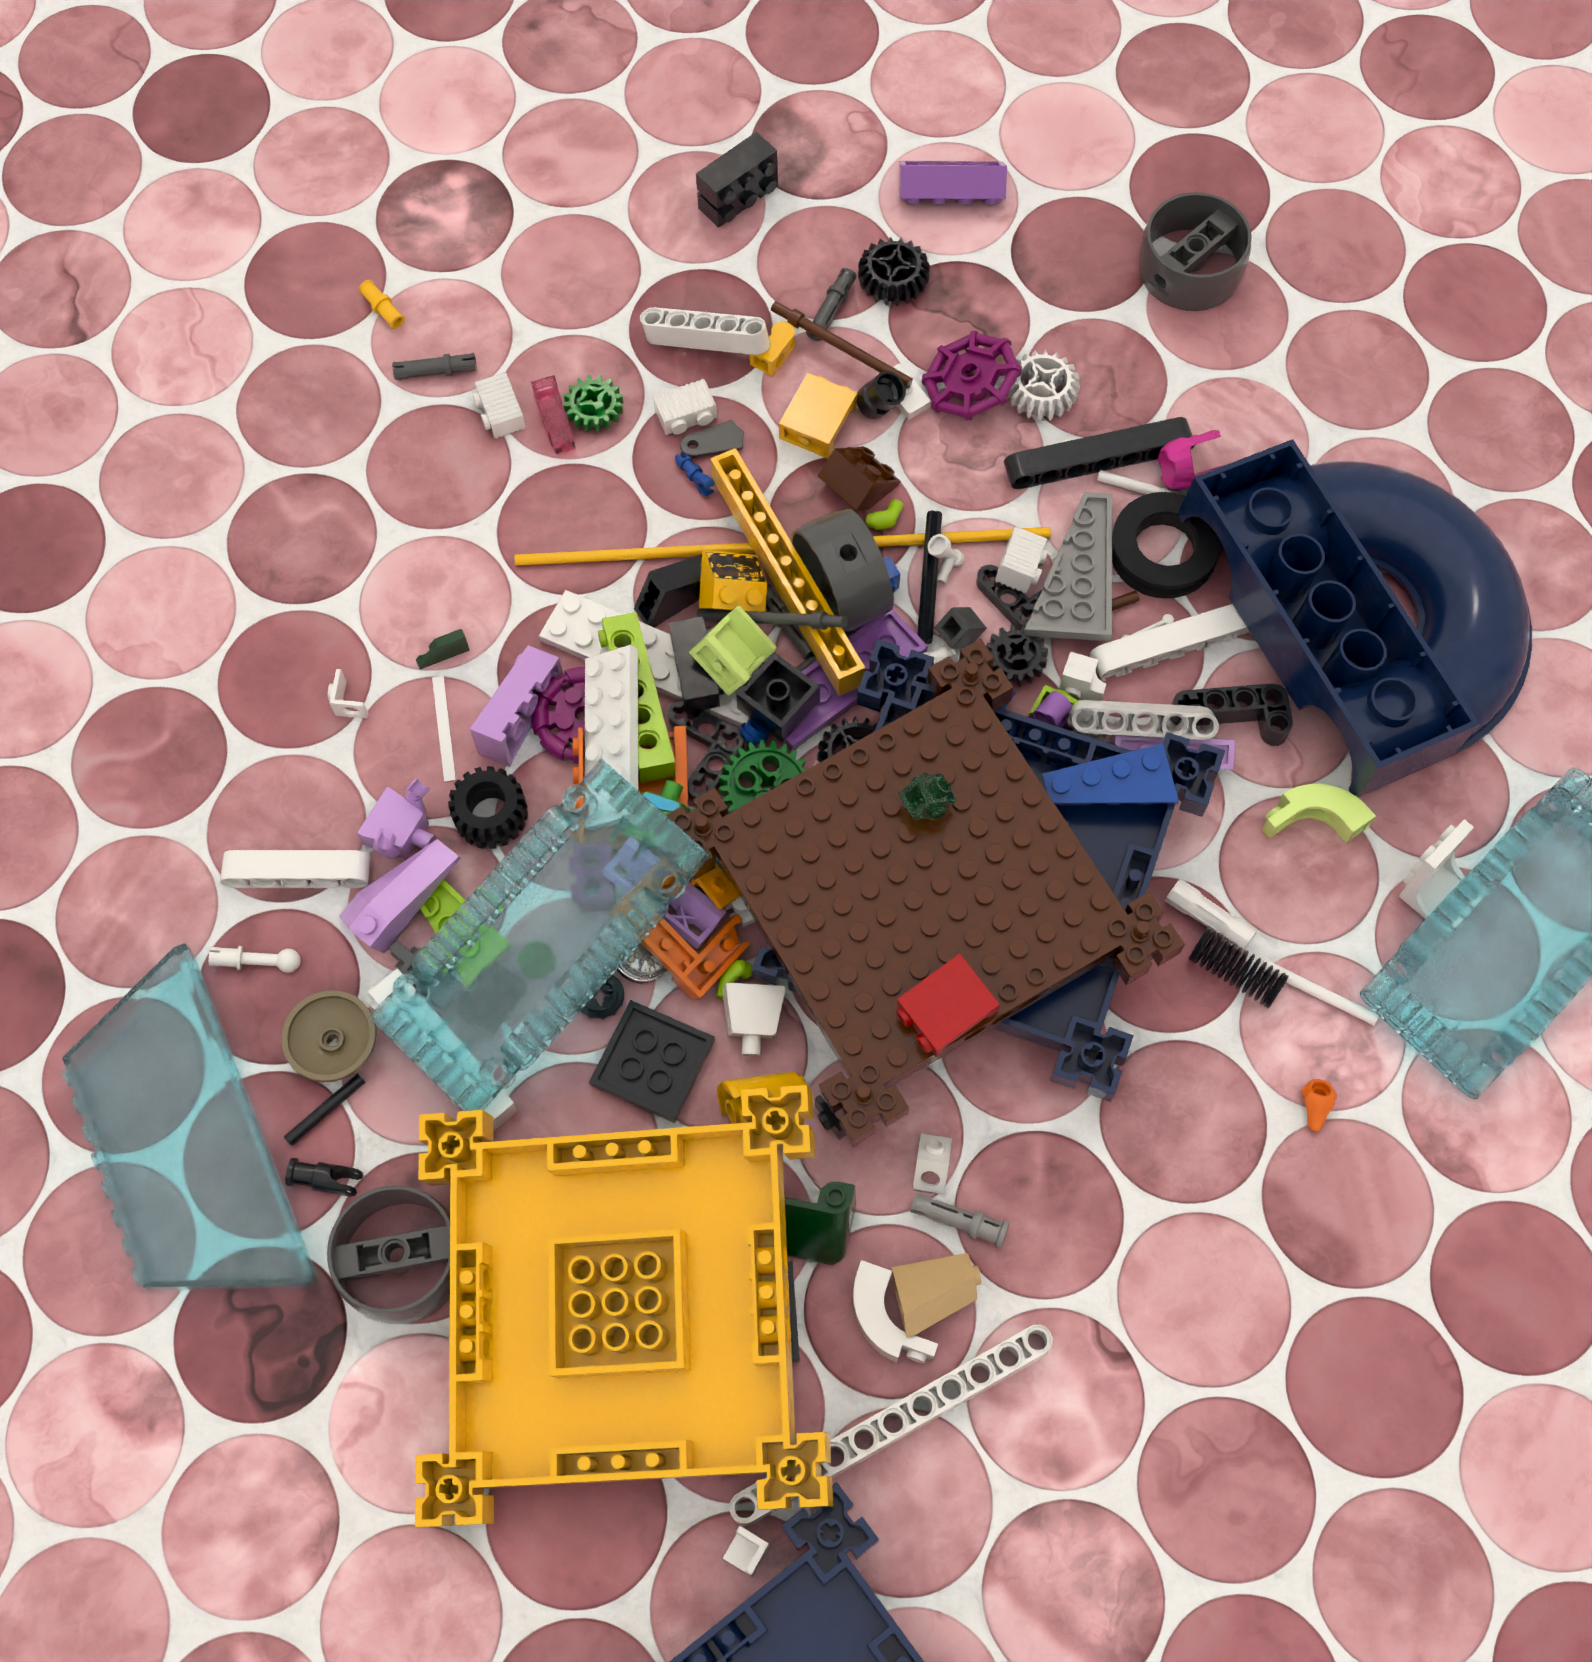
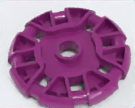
M585 667L565 670V674L557 678L553 676L544 692L538 691V703L531 715L532 729L534 735L539 736L541 739L540 745L554 757L560 760L570 759L579 764V756H573V748L569 747L570 742L573 743V738H578V728H583V734H585V722L576 719L578 713L585 711ZM571 684L572 687L567 689L564 694L562 688ZM548 705L556 706L555 711H548ZM557 727L559 730L557 734H551L549 732L550 730Z

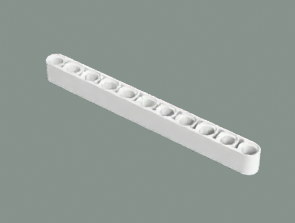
M1032 1325L830 1440V1450L837 1449L841 1451L844 1461L837 1467L821 1463V1476L836 1477L1043 1358L1052 1346L1053 1337L1051 1332L1042 1325ZM1033 1334L1041 1336L1045 1347L1041 1350L1031 1348L1028 1344V1337ZM1005 1350L1013 1352L1016 1356V1364L1011 1367L1003 1365L999 1359V1353ZM974 1367L984 1368L987 1371L988 1380L983 1383H977L971 1377V1369ZM946 1383L955 1384L960 1391L959 1397L953 1400L947 1399L942 1394V1386ZM916 1400H926L930 1404L931 1412L926 1416L917 1415L912 1407ZM888 1416L898 1417L901 1420L902 1429L896 1433L888 1432L883 1425L884 1419ZM866 1432L870 1434L873 1439V1445L869 1449L861 1450L857 1448L854 1438L858 1433ZM757 1482L737 1493L732 1498L729 1507L734 1521L742 1526L752 1525L778 1510L758 1509ZM791 1497V1500L794 1501L799 1497ZM744 1499L752 1501L755 1505L754 1513L748 1518L739 1517L735 1511L737 1504Z

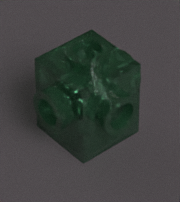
M919 774L898 793L912 820L925 818L937 820L947 814V808L956 801L949 782L942 774Z

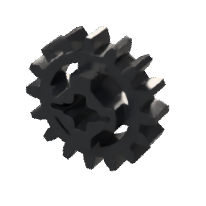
M1011 625L1008 632L1001 627L999 629V636L992 634L990 643H987L986 647L994 657L992 671L1001 668L1010 683L1012 680L1016 681L1018 687H1021L1024 679L1031 684L1033 683L1034 675L1037 677L1042 675V668H1046L1048 660L1046 658L1048 648L1043 647L1044 638L1036 640V636L1023 635L1026 626L1023 625L1021 630L1018 631L1015 625ZM997 652H999V657L1003 659L1002 662L998 659Z

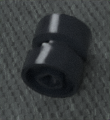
M881 372L858 390L856 400L858 409L868 418H881L904 400L906 387L903 380L894 372Z

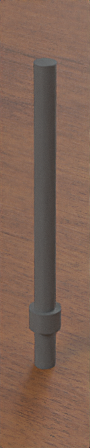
M699 609L697 617L703 616L704 621H720L732 610ZM745 611L755 623L811 626L812 629L825 630L827 627L845 628L848 624L846 616L828 615L827 612L814 611L812 614Z

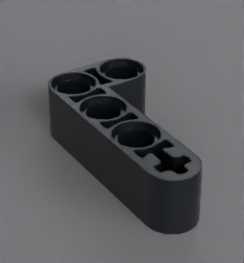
M1271 683L1184 690L1177 693L1172 702V705L1207 707L1212 710L1219 724L1258 721L1261 738L1270 746L1283 744L1293 726L1286 689L1279 684ZM1266 699L1274 700L1277 704H1271ZM1238 701L1244 702V703H1246L1248 706H1247V707H1243V706L1239 705L1237 702H1238ZM1208 704H1215L1219 709H1213ZM1172 716L1170 720L1175 725H1178L1181 718L1179 716ZM1201 718L1196 726L1209 725L1211 719ZM1271 726H1278L1282 731H1276Z

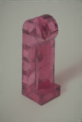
M555 375L532 381L533 396L555 455L576 449Z

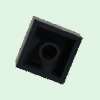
M774 652L736 693L737 709L783 743L820 702V686Z

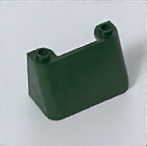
M830 1182L821 1189L817 1204L785 1197L787 1256L828 1265L839 1263L845 1257L856 1209L855 1185L843 1182Z

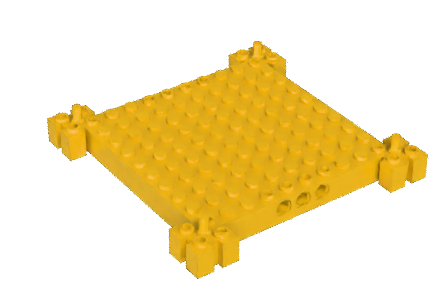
M807 1085L781 1087V1097H774L768 1088L741 1090L742 1117L748 1123L494 1141L493 1116L484 1110L457 1112V1121L446 1113L419 1115V1141L428 1145V1153L419 1154L418 1180L430 1186L450 1185L449 1454L416 1455L415 1484H425V1498H415V1527L454 1526V1515L455 1525L494 1524V1495H484V1488L767 1473V1479L757 1480V1505L759 1510L792 1508L791 1497H799L800 1507L804 1508L833 1506L832 1477L821 1476V1463L831 1462L830 1434L826 1432L796 1433L795 1436L783 1152L789 1160L816 1158L814 1131L810 1125H804V1119H814L813 1095Z

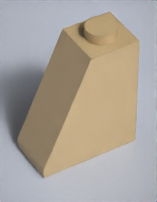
M968 1253L891 1267L894 1292L906 1338L920 1333L977 1300L976 1286L981 1285V1276L978 1265L972 1266Z

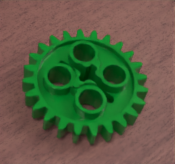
M760 740L758 748H755L751 742H748L747 752L739 747L737 749L738 758L733 755L729 756L728 762L730 765H723L722 772L725 775H720L718 782L724 785L719 787L718 793L725 796L722 799L725 805H730L728 813L770 791L768 786H772V789L809 769H803L806 759L803 758L797 761L795 758L798 751L794 750L790 754L787 753V744H784L781 749H777L775 740L772 741L770 747H766L764 741ZM770 763L773 764L777 770L774 772H768L763 768L762 765ZM750 767H754L757 770V773L751 770ZM742 779L750 780L753 786L744 788L739 784V781Z

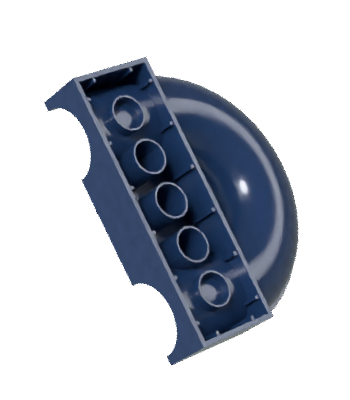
M1293 439L1194 477L1177 515L1182 523L1199 517L1208 523L1217 534L1230 565L1231 590L1228 597L1297 708L1302 710L1311 705L1323 710L1339 728L1347 744L1352 761L1353 775L1348 789L1350 793L1356 797L1363 796L1452 757L1485 737L1505 717L1524 685L1530 665L1532 625L1529 606L1521 578L1504 545L1492 529L1460 499L1422 477L1385 465L1354 461L1323 462L1310 465ZM1378 569L1394 577L1409 593L1416 609L1417 628Z

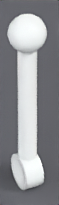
M1165 614L1161 621L1131 635L1172 623L1174 618L1170 614ZM1125 634L1121 638L1128 637L1131 635Z

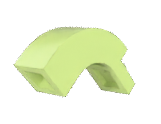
M1306 784L1292 788L1282 794L1277 807L1265 816L1266 822L1262 832L1270 839L1293 822L1311 818L1323 821L1331 826L1342 840L1348 843L1368 829L1376 815L1358 797L1342 788L1327 784Z

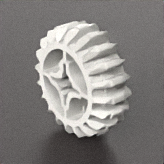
M1034 350L1032 357L1024 353L1022 360L1016 359L1018 364L1022 366V374L1017 377L1007 398H1010L1011 407L1018 406V414L1027 412L1028 419L1035 415L1038 421L1042 419V416H1046L1051 421L1054 414L1061 418L1064 411L1069 412L1072 404H1075L1077 401V393H1079L1080 389L1079 376L1077 372H1074V364L1067 365V357L1058 359L1057 352L1051 356L1048 355L1047 350L1042 355H1039ZM1028 377L1030 379L1028 384L1023 386L1021 382ZM1062 385L1063 390L1057 394L1055 390H1057L1058 386Z

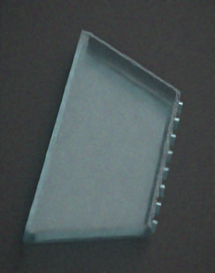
M186 943L178 945L167 953L62 1057L66 1067L62 1070L64 1080L69 1087H73L75 1096L71 1098L73 1106L79 1115L82 1114L85 1124L81 1125L82 1132L89 1143L92 1142L95 1150L94 1153H91L93 1163L98 1171L102 1170L105 1179L101 1182L103 1192L108 1199H112L115 1207L111 1211L112 1218L118 1228L122 1227L125 1236L121 1240L123 1249L128 1257H132L135 1268L132 1269L133 1278L139 1287L142 1286L146 1290L306 1288L318 1282L316 1271L198 963Z

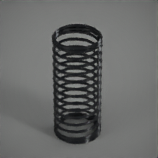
M1208 927L1189 956V961L1191 960L1195 964L1201 959L1200 967H1203L1208 961L1205 970H1210L1214 965L1211 972L1212 975L1221 967L1217 977L1221 978L1227 971L1224 977V982H1227L1233 975L1230 986L1234 985L1240 977L1236 990L1246 981L1242 993H1245L1253 983L1248 997H1251L1259 987L1254 1001H1257L1265 991L1260 1005L1264 1004V1007L1269 1009L1289 978V975L1282 973L1275 982L1279 969L1275 970L1269 978L1273 970V965H1271L1261 977L1267 966V961L1261 965L1254 975L1261 962V958H1258L1248 971L1255 958V954H1252L1242 967L1249 954L1248 950L1235 965L1243 950V947H1240L1229 961L1237 946L1236 943L1232 945L1222 959L1231 942L1230 939L1227 940L1215 957L1225 937L1222 936L1209 953L1219 933L1216 932L1204 948L1213 933V929Z

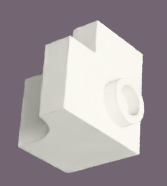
M1070 652L1059 689L1068 692L1071 697L1077 700L1102 701L1106 683L1099 680L1096 675L1098 659Z

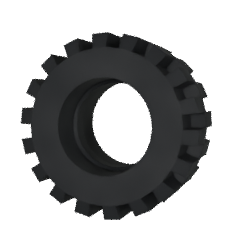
M487 766L486 771H482L481 767L474 768L476 773L470 774L466 772L463 774V781L458 779L454 783L456 790L450 791L449 797L451 801H448L450 815L461 837H465L466 842L472 845L475 842L478 848H484L485 844H488L490 849H495L498 843H502V846L508 844L507 840L509 838L515 840L519 836L517 830L523 831L526 826L524 820L528 819L526 809L528 807L520 783H517L516 778L512 774L507 776L504 769L500 768L498 772H495L493 766ZM497 798L505 802L502 809L491 817H478L473 814L477 804L485 799Z

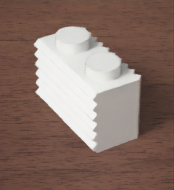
M506 372L474 382L477 392L472 393L477 409L483 407L485 413L481 414L485 430L491 429L494 438L503 437L509 433L519 432L520 429L524 430L526 428L522 411Z
M705 379L653 396L655 412L665 435L671 433L681 434L689 427L698 424L701 426L708 425L713 419L717 418L716 403Z
M1015 526L995 577L996 583L1000 582L1002 585L1006 584L1007 587L1011 586L1012 589L1016 588L1017 591L1027 593L1030 585H1036L1041 575L1042 569L1037 567L1038 564L1043 565L1049 550L1044 548L1047 538Z

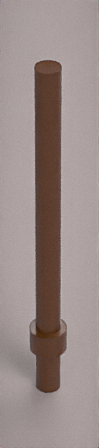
M777 301L772 304L771 311L785 318L793 327L797 329L800 327L880 373L884 371L894 372L903 380L906 388L911 385L913 378L805 318V314L799 310H791Z

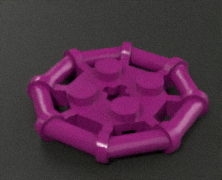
M971 331L970 335L946 346L940 345L927 373L923 374L921 379L932 402L931 408L936 413L945 412L964 417L965 420H972L973 416L998 405L1003 406L1007 402L1006 398L1017 377L1022 374V366L1018 364L1011 348V341L1005 337L1000 339L979 334L978 331ZM979 345L989 347L990 349L979 348ZM965 349V353L961 355L958 354L959 351ZM1001 354L1006 364L997 365L995 359ZM945 360H946L947 363H946L945 367L943 368L942 371H940V369L942 368V366H943V364H944V362H945ZM973 370H975L976 374L972 377H967L965 375L966 373H971ZM1006 375L1001 386L997 390L994 386L999 376ZM944 382L946 389L940 394L937 383ZM987 394L991 395V397L984 399ZM953 397L964 400V406L948 401ZM973 400L980 401L972 405Z

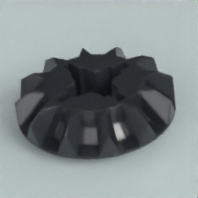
M596 971L580 980L575 990V1001L580 1012H583L590 1019L600 1018L604 1020L606 1017L615 1015L617 1010L623 1005L625 992L622 983L615 975L605 971ZM597 985H600L604 994H609V996L604 997L603 1006H600L597 999H591L592 996L597 994Z

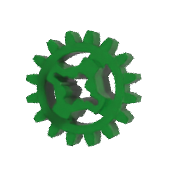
M587 375V381L583 382L578 378L577 386H568L569 393H564L565 403L563 405L568 421H574L575 428L584 425L585 432H588L591 427H595L596 432H600V426L604 425L609 429L610 421H619L618 414H623V396L620 394L619 386H613L611 379L603 382L601 375L596 380H592V377Z

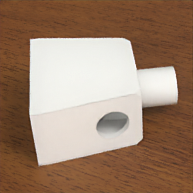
M726 983L722 988L728 1036L742 1038V1055L760 1056L761 1039H772L776 1035L785 986Z

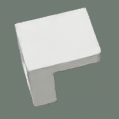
M739 1526L736 1531L737 1534L723 1559L753 1577L770 1545Z

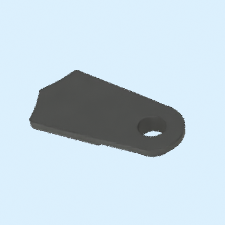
M729 420L685 436L681 440L680 447L682 452L687 453L691 457L724 453L734 448L742 450L744 431L733 420ZM690 445H696L697 448H696V449H690L689 446H690Z

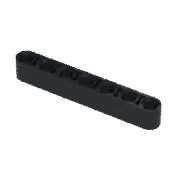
M1176 417L1016 452L1005 458L1004 466L1011 487L1013 489H1024L1098 473L1100 470L1107 471L1157 460L1160 450L1168 442L1179 437L1189 438L1193 435L1187 419Z

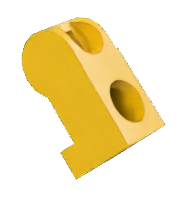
M778 322L773 325L771 335L769 336L770 348L762 354H750V365L773 377L795 347V329L793 325L788 322Z

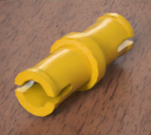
M366 280L359 286V293L371 304V309L376 314H380L391 328L396 329L403 324L405 317L393 306L392 299L387 294H383L374 285L372 280Z

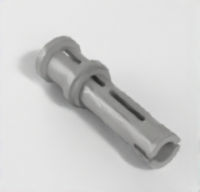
M916 1193L910 1210L911 1213L922 1215L968 1232L967 1235L972 1239L979 1237L995 1243L996 1247L1000 1249L1010 1223L1007 1220L1001 1222L984 1216L982 1211H975V1213L965 1211L920 1193Z

